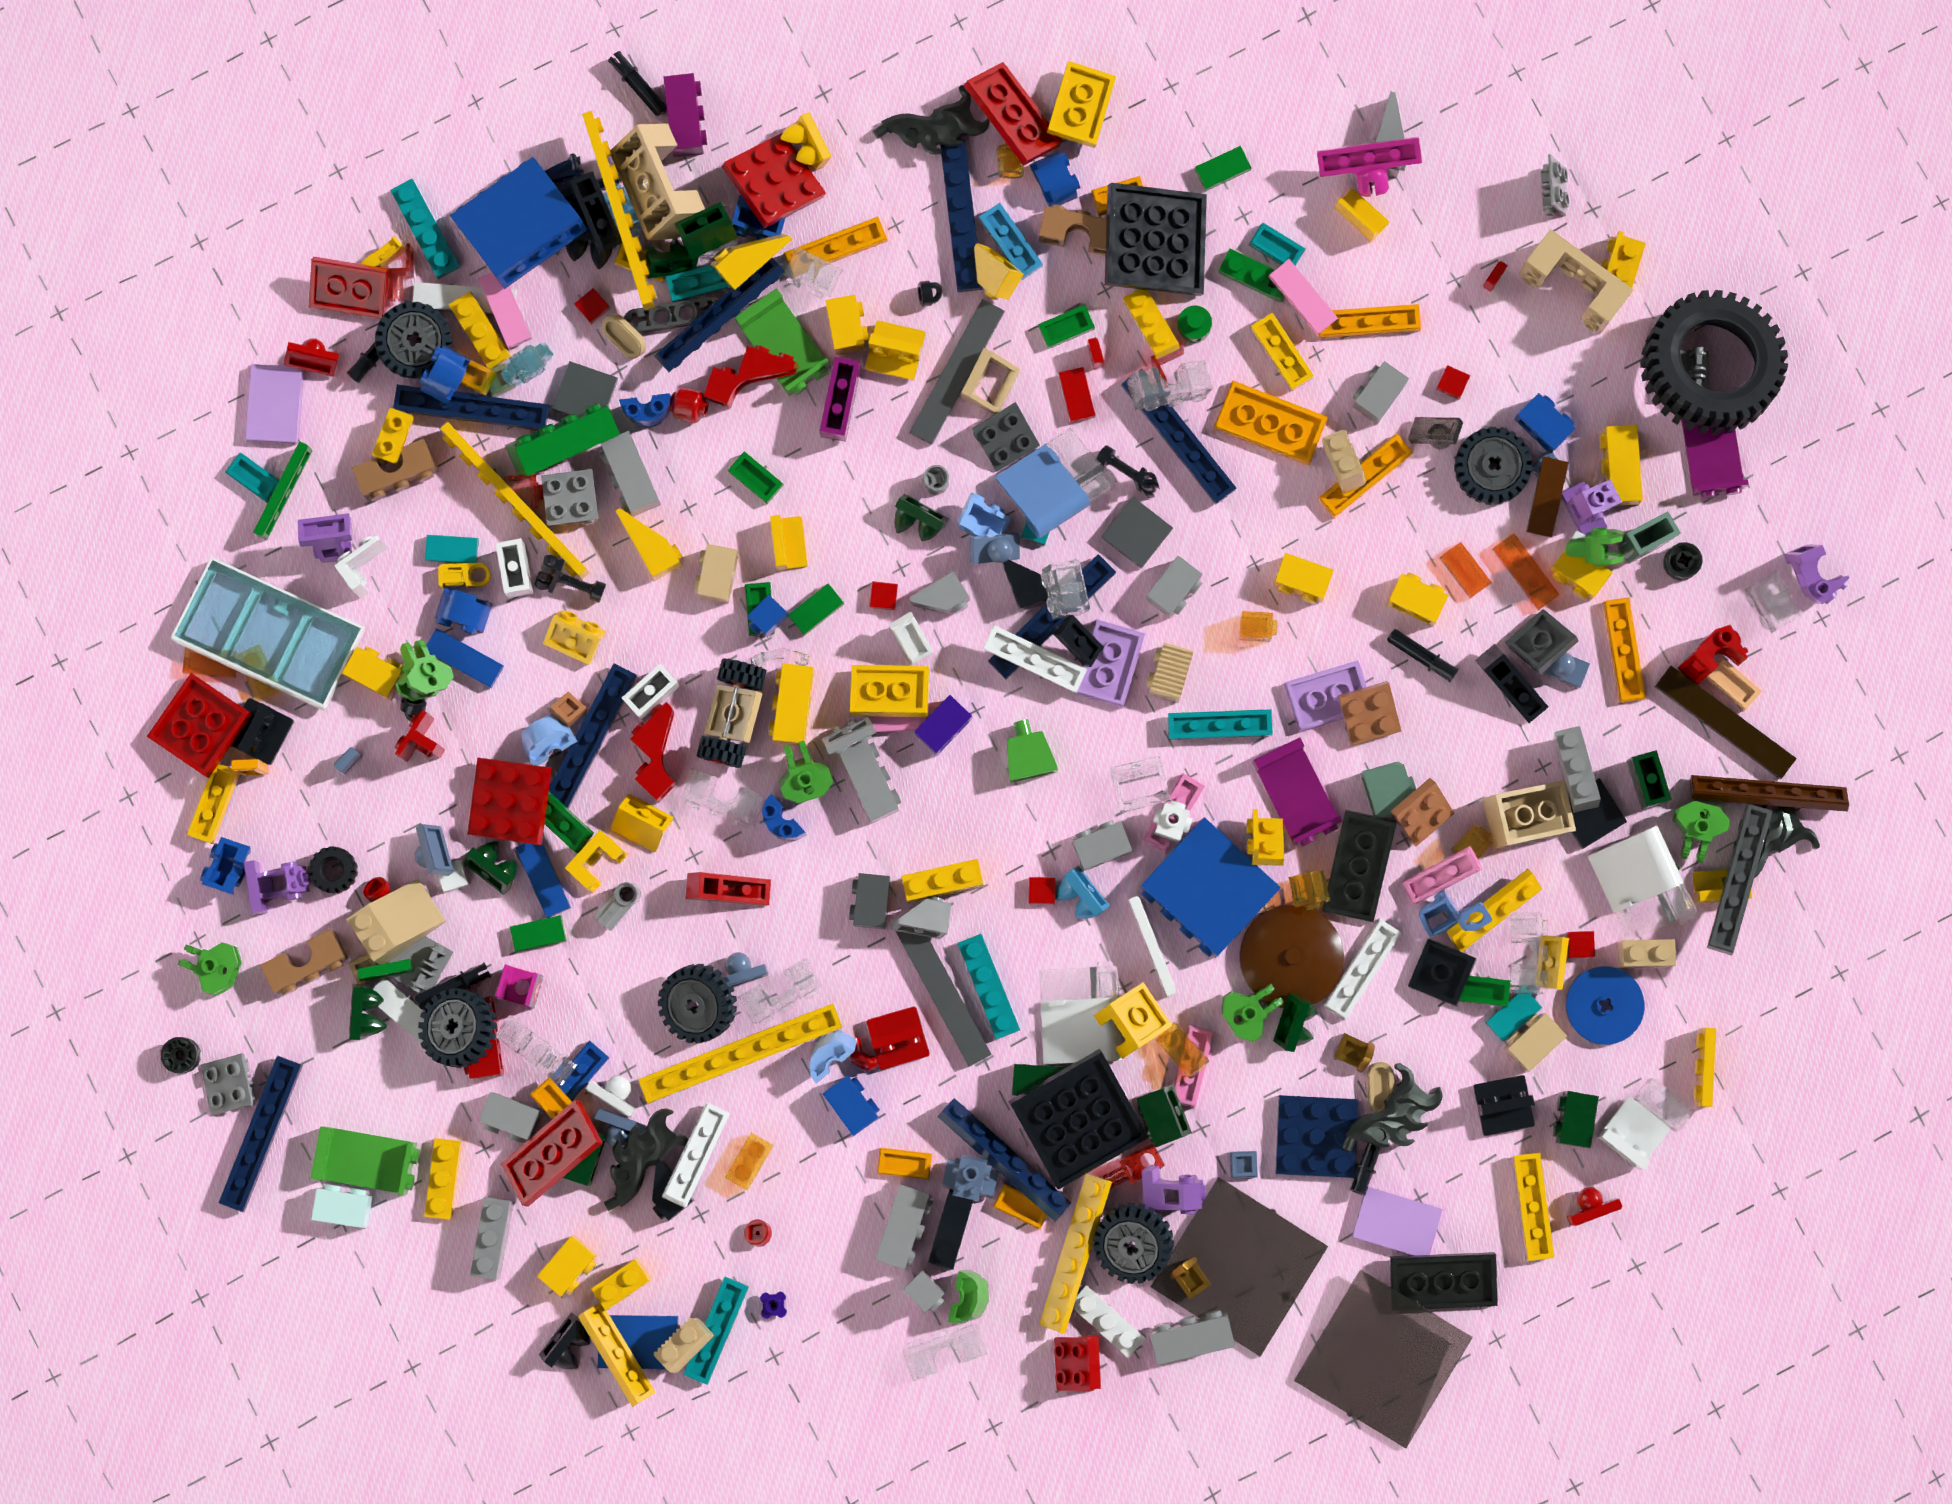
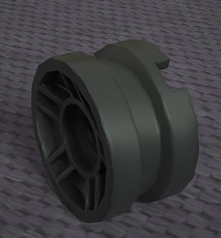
M1688 542L1674 545L1668 550L1663 559V567L1667 575L1678 581L1692 578L1701 569L1703 563L1700 550L1694 544ZM1680 557H1684L1687 560L1686 566L1681 563L1678 564L1677 561Z
M174 1037L163 1045L161 1061L163 1066L173 1073H188L199 1065L201 1050L199 1045L192 1039ZM177 1051H184L185 1057L183 1060H178Z

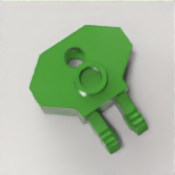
M1593 528L1591 532H1587L1585 538L1568 540L1565 546V553L1569 557H1586V563H1592L1593 566H1607L1623 562L1625 557L1624 551L1608 549V544L1622 542L1624 531Z
M424 640L415 641L414 650L410 643L401 645L400 651L405 665L401 667L403 673L395 684L399 695L411 701L435 697L439 691L445 690L454 677L451 667L438 661L435 655L430 656Z
M805 740L799 742V748L804 758L795 761L792 748L789 745L784 746L788 760V769L779 780L783 797L797 803L824 796L833 784L829 766L813 760L812 755H809Z
M1693 801L1674 810L1672 821L1682 832L1681 838L1684 839L1680 857L1687 859L1691 851L1692 841L1698 842L1700 844L1696 854V862L1703 863L1708 844L1712 843L1713 837L1728 831L1730 820L1720 807ZM1700 812L1704 814L1705 818L1700 816Z
M222 942L210 950H201L185 944L184 950L190 954L199 955L197 965H194L190 961L179 959L177 965L192 970L194 974L198 975L202 991L219 996L233 987L242 965L238 947ZM225 967H226V968H227V972H226V974H223V971H224V969H225Z
M1272 984L1255 994L1245 995L1232 990L1223 996L1222 1014L1237 1037L1252 1042L1262 1037L1263 1020L1268 1017V1013L1283 1003L1281 997L1272 1000L1264 1008L1258 1002L1264 996L1272 993L1274 990ZM1236 1016H1242L1241 1022L1237 1023L1234 1021Z

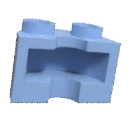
M971 493L956 525H959L961 530L974 537L1005 534L1012 518L1003 514V508L994 504H990L988 507L984 503L985 498Z
M548 714L544 718L533 722L521 732V745L531 765L538 766L548 760V754L551 750L560 749L563 751L577 742L570 727L567 728L553 714Z
M837 1030L826 1034L817 1041L810 1060V1074L816 1084L830 1073L829 1065L832 1061L842 1062L855 1051L856 1039L849 1034H845L843 1031Z

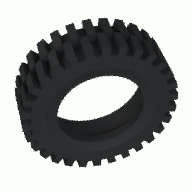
M1703 290L1698 297H1696L1694 292L1688 294L1685 300L1683 298L1678 299L1673 306L1670 305L1663 315L1660 316L1645 341L1646 344L1642 349L1641 355L1644 356L1640 361V368L1645 369L1641 377L1642 382L1650 380L1645 390L1647 394L1655 392V396L1651 400L1655 406L1660 403L1664 405L1660 412L1665 417L1669 412L1673 413L1675 417L1672 419V422L1676 425L1679 424L1681 419L1686 421L1684 429L1689 431L1695 425L1699 426L1698 433L1706 434L1708 429L1712 428V435H1719L1724 428L1726 434L1734 432L1737 426L1739 430L1745 428L1749 422L1752 424L1764 413L1781 390L1780 387L1785 381L1786 376L1783 375L1788 370V363H1784V361L1788 357V351L1781 350L1786 343L1784 336L1776 338L1780 328L1777 324L1772 327L1768 325L1772 317L1768 313L1763 317L1760 316L1758 313L1762 307L1757 303L1752 309L1747 306L1750 299L1743 297L1740 302L1735 301L1737 293L1729 292L1727 297L1723 298V290H1715L1710 297L1709 290ZM1698 325L1716 326L1733 333L1743 341L1753 356L1755 365L1751 378L1743 386L1731 391H1713L1700 386L1687 374L1681 361V344L1685 335Z

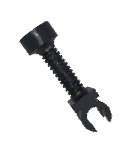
M1105 445L1097 455L1096 462L1103 467L1111 465L1134 480L1138 491L1141 492L1143 490L1145 496L1154 498L1155 495L1148 491L1153 490L1149 485H1154L1160 490L1156 475L1152 472H1147V469L1144 467L1140 471L1135 470L1115 456L1116 450Z
M546 555L541 565L542 571L538 572L534 583L538 589H548L549 593H553L556 583L561 582V584L573 586L575 589L587 592L590 600L600 602L606 586L605 583L596 580L593 584H587L585 581L565 575L561 572L565 560L560 559L559 561L553 555Z

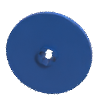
M1600 966L1583 972L1573 981L1567 993L1566 1013L1571 1026L1581 1037L1596 1044L1610 1045L1629 1038L1638 1029L1644 1016L1645 1002L1640 986L1628 973L1615 967ZM1610 1000L1608 1005L1612 1007L1611 1010L1602 1012V1006L1599 1004V1001Z

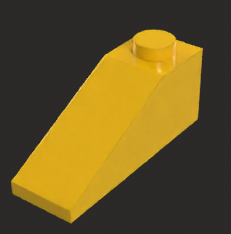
M783 233L732 246L728 249L723 248L713 257L715 260L711 265L725 282L735 290L793 239L790 235Z
M621 508L615 510L655 581L682 566L679 559L683 556L676 544L671 546L666 538Z

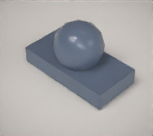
M1016 532L970 537V563L972 564L1004 563L1008 560L1020 559V534Z
M1566 652L1543 674L1580 688L1590 663L1575 658Z
M420 824L416 827L420 845L415 851V861L419 866L427 868L428 874L449 876L454 870L441 826Z
M741 952L731 954L725 963L726 971L729 974L725 976L729 979L728 987L753 981L769 974L765 964L751 968L749 957Z
M602 1109L597 1110L594 1118L610 1124L605 1130V1140L612 1147L617 1140L621 1142V1147L625 1146L628 1142L629 1132L635 1125L638 1126V1133L644 1131L647 1125Z

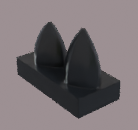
M588 230L565 246L569 257L576 261L584 254L587 246L590 245L591 257L597 269H601L607 263L613 248L616 249L615 246L599 253Z
M1067 614L1061 624L1055 625L1051 629V633L1084 667H1091L1104 648L1074 615Z
M573 1313L569 1314L539 1353L543 1362L551 1368L556 1366L562 1369H577L578 1362L576 1356L568 1346L570 1344L586 1346L591 1343L590 1336L576 1315Z

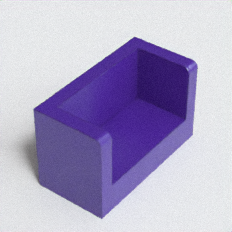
M949 695L914 731V734L938 756L973 719V716Z

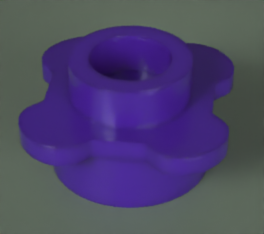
M779 1291L777 1294L765 1292L760 1296V1301L763 1303V1310L761 1311L763 1318L768 1319L770 1316L783 1318L787 1314V1310L784 1308L786 1295L783 1292ZM773 1302L776 1304V1307L774 1308L771 1307V1303Z

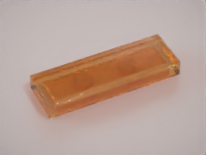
M1514 533L1493 547L1492 550L1538 611L1560 595Z

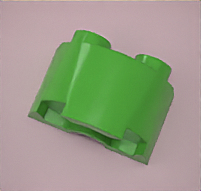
M960 1270L955 1289L960 1292V1301L957 1304L951 1305L948 1323L969 1322L980 1318L989 1302L987 1280L972 1270Z

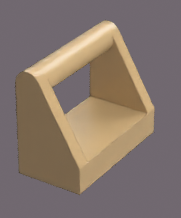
M983 348L961 392V398L996 414L1000 412L1020 369L994 352ZM990 363L1008 370L992 404L975 395Z

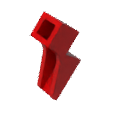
M755 345V348L747 346L738 375L735 374L736 370L726 366H721V369L713 367L704 397L707 401L731 408L736 395L745 386L752 383L793 376L796 374L799 366L793 361L794 357L788 354L779 353V356L769 353L770 349Z
M667 702L663 705L659 703L649 714L651 718L645 724L643 722L639 723L631 732L633 736L630 738L652 760L649 764L647 762L643 763L635 773L638 776L635 780L658 803L677 785L667 774L663 763V755L675 714Z

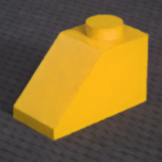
M976 243L974 252L978 284L985 289L984 293L994 300L998 298L1009 300L1024 274L992 247Z

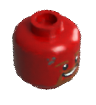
M680 388L672 394L669 410L677 420L698 423L702 417H706L709 403L706 402L703 392L689 388Z

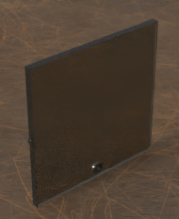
M1218 1177L1208 1192L1206 1201L1202 1202V1209L1197 1210L1174 1247L1168 1264L1156 1276L1150 1287L1200 1319L1205 1318V1314L1211 1311L1221 1310V1313L1227 1312L1234 1341L1261 1357L1328 1246L1278 1215L1275 1209L1270 1210ZM1195 1256L1198 1260L1196 1262L1211 1285L1192 1299H1189L1175 1278L1171 1279L1169 1274L1179 1264Z
M1360 1269L1294 1381L1347 1413L1348 1417L1353 1416L1402 1447L1407 1448L1473 1336L1421 1306L1419 1301L1411 1300Z

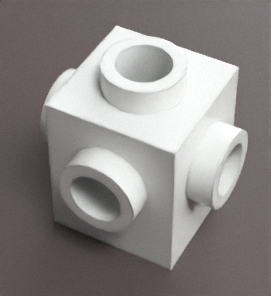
M1171 800L1170 804H1164L1163 809L1158 807L1153 822L1158 823L1154 835L1179 843L1182 833H1188L1192 818L1188 817L1190 811L1185 809L1186 805ZM1168 818H1176L1177 823H1170Z

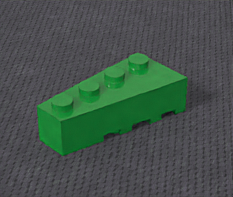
M599 403L590 405L585 408L586 412L576 415L574 413L562 418L560 423L555 425L548 424L538 429V432L521 436L515 439V441L506 444V450L516 473L530 476L620 435L609 407L605 405L600 406Z

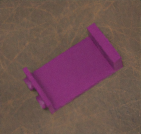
M1681 419L1693 496L1701 495V499L1716 497V493L1726 492L1727 495L1742 493V489H1745L1749 482L1748 479H1743L1736 430L1726 434L1724 428L1719 435H1712V428H1709L1706 434L1698 433L1699 426L1697 425L1691 431L1684 429L1686 421Z
M1299 737L1254 759L1252 764L1279 817L1283 819V825L1293 845L1300 843L1303 847L1315 841L1314 836L1321 832L1328 835L1338 830L1337 824L1341 823L1342 818L1337 816L1303 749L1305 745Z

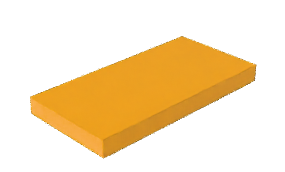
M1232 380L1214 429L1303 464L1310 465L1328 417Z

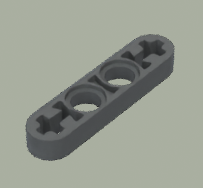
M704 297L655 305V308L646 311L644 307L629 310L625 314L624 319L628 323L633 321V316H638L639 320L647 319L645 314L649 313L651 326H647V321L639 322V327H634L633 324L629 323L640 334L685 327L698 318L696 305H699L700 310L708 308V304H714L718 299L715 297ZM683 307H689L693 310V315L688 320H683L679 317V311ZM659 311H664L668 314V319L663 324H658L654 321V315Z

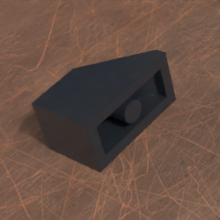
M1011 560L1002 563L1020 612L1049 602L1048 595L1052 594L1048 580H1042L1041 574Z
M659 1160L656 1163L652 1201L655 1206L652 1209L661 1220L666 1218L668 1221H671L686 1208L662 1197L673 1173L663 1160ZM692 1196L687 1207L695 1201Z

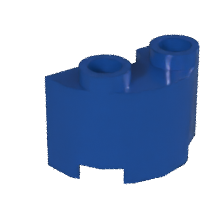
M1056 152L1029 165L1036 181L1040 185L1048 207H1051V205L1061 206L1078 198L1076 190L1081 187L1076 175H1070L1067 168L1070 166L1065 152Z
M739 195L732 219V225L737 236L747 237L748 235L757 238L756 240L781 234L785 218L764 228L744 198Z
M442 345L441 348L438 346L435 348L430 360L434 361V364L430 371L424 370L419 383L422 384L420 391L448 404L466 373V367L470 363V359Z
M670 393L652 395L651 401L646 404L640 403L637 397L619 400L625 416L639 427L651 428L660 425L669 412H671L669 410Z
M444 588L435 615L436 623L446 627H451V624L455 623L461 625L460 630L474 635L476 631L483 633L492 603L454 589L451 591Z
M770 794L762 808L763 821L768 830L778 839L787 841L799 840L806 836V832L794 818L791 820L783 819L782 814L785 809Z
M221 837L219 843H215L211 849L210 858H213L211 866L205 867L200 877L202 885L233 895L235 886L240 887L245 876L244 862L251 853L250 846Z

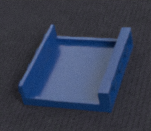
M534 157L522 162L515 170L501 177L491 187L480 192L477 197L467 204L460 206L450 215L459 230L462 231L504 289L587 231L579 215Z
M1205 817L1140 886L1143 890L1141 895L1149 903L1153 904L1156 902L1161 906L1160 913L1170 922L1175 919L1181 925L1179 930L1188 939L1194 937L1201 943L1198 948L1208 957L1214 955L1216 958L1281 888L1257 865H1252V860Z

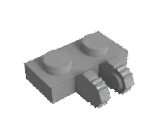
M869 717L856 723L851 719L848 721L847 727L841 729L839 726L833 728L834 733L821 739L829 755L832 753L839 754L847 750L851 744L868 741L876 731Z

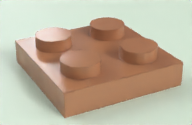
M1388 681L1338 695L1349 741L1352 746L1402 731Z
M1431 778L1426 780L1391 811L1405 835L1415 847L1455 814L1440 788Z

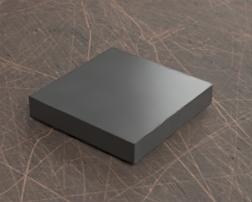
M569 361L552 409L566 415L574 413L579 415L586 412V407L599 403L600 406L605 405L609 407L618 377Z
M1132 497L1101 538L1142 569L1173 530V527L1136 498Z
M1542 609L1505 643L1511 651L1541 675L1579 640L1576 635Z

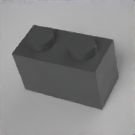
M859 873L858 879H853L852 894H856L855 905H850L849 920H854L853 925L855 927L885 929L890 876Z

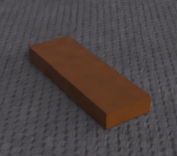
M1548 457L1542 458L1526 532L1552 538L1569 462Z

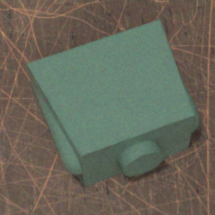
M1667 511L1627 532L1623 537V541L1616 544L1618 550L1624 551V559L1630 564L1662 547L1680 535L1681 532Z
M1400 762L1363 770L1360 773L1373 816L1382 818L1394 817L1391 811L1416 790L1412 776L1408 777L1404 764Z

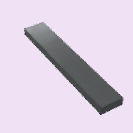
M983 299L981 300L913 424L910 434L933 445L983 348H986L1003 317L1004 310Z
M1747 804L1745 807L1706 948L1731 956L1734 953L1772 816V810L1752 804Z
M895 931L968 1067L992 1055L929 938Z

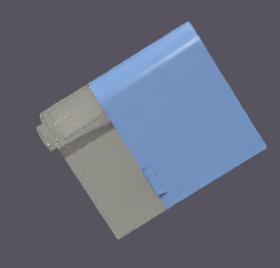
M1071 427L995 476L997 482L1023 512L1029 528L1037 538L1043 537L1116 488L1115 482H1117L1113 472L1110 469L1106 470Z

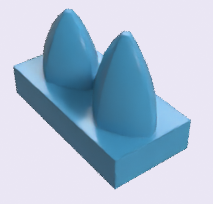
M1079 866L1064 875L1065 878L1061 881L1056 892L1055 899L1058 901L1071 900L1078 896L1081 898L1076 906V918L1088 919L1094 916L1097 917L1110 907Z

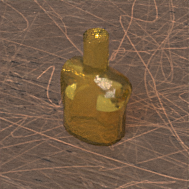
M1007 143L999 145L996 149L997 175L1007 179L1023 177V164Z

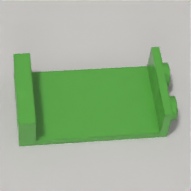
M777 288L735 317L736 323L754 348L755 345H760L770 349L769 353L779 356V353H785L794 357L793 361L799 366L796 374L777 379L789 396L793 393L795 395L802 393L807 389V384L813 379L820 380L829 373L828 369L831 367L829 360L821 354L788 308Z
M320 1126L310 1178L407 1195L408 1190H412L414 1186L415 1175L411 1173L413 1164L418 1163L420 1149L416 1148V1142Z

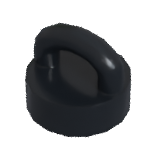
M929 280L918 283V298L922 307L932 306L933 303L940 300L943 290L939 283H930ZM932 289H936V295L934 297Z
M403 697L400 710L404 712L407 720L410 722L413 718L412 715L420 714L422 710L426 711L427 703L424 699L411 701Z

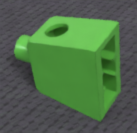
M1028 719L1014 722L1017 737L1007 739L1010 783L1058 772V766L1043 731L1032 733Z

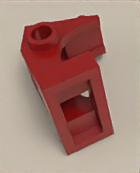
M1730 624L1715 629L1677 669L1698 685L1719 666L1714 660L1715 654L1725 655L1734 664L1739 666L1748 658L1746 655L1748 649L1742 647L1738 632L1733 630Z

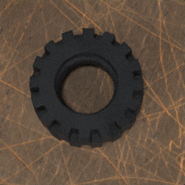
M329 846L328 848H322L310 860L309 864L311 865L308 868L310 879L317 888L324 892L334 894L342 893L344 890L347 891L355 883V877L358 876V865L355 862V858L348 851L340 847ZM331 859L339 860L344 867L343 875L336 881L327 880L323 874L324 864Z

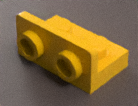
M1618 231L1615 237L1611 236L1606 249V251L1610 252L1608 261L1603 260L1601 266L1632 288L1646 243L1623 236L1624 232Z
M389 408L372 456L381 463L387 464V462L396 464L414 417L399 410Z
M559 611L551 620L543 644L590 665L600 640L605 636L606 631L601 629L597 623L585 622L577 618V615L573 612Z
M1253 809L1252 818H1247L1246 833L1251 834V839H1247V854H1252V865L1283 866V819L1258 818V809Z

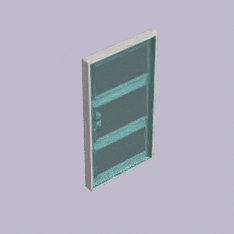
M211 557L170 640L325 711L343 676L342 672L364 634L365 627Z

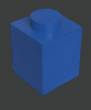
M768 595L747 616L751 622L748 626L758 636L764 634L768 637L789 615L783 607Z

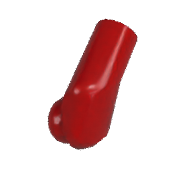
M854 1038L857 1041L855 1051L850 1055L851 1062L863 1071L875 1070L878 1066L877 1058L862 1052L861 1039Z

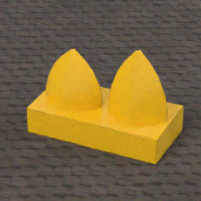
M810 112L802 114L795 123L789 125L782 133L781 140L790 143H802L803 147L799 150L796 160L803 164L813 165L815 170L823 168L832 157Z

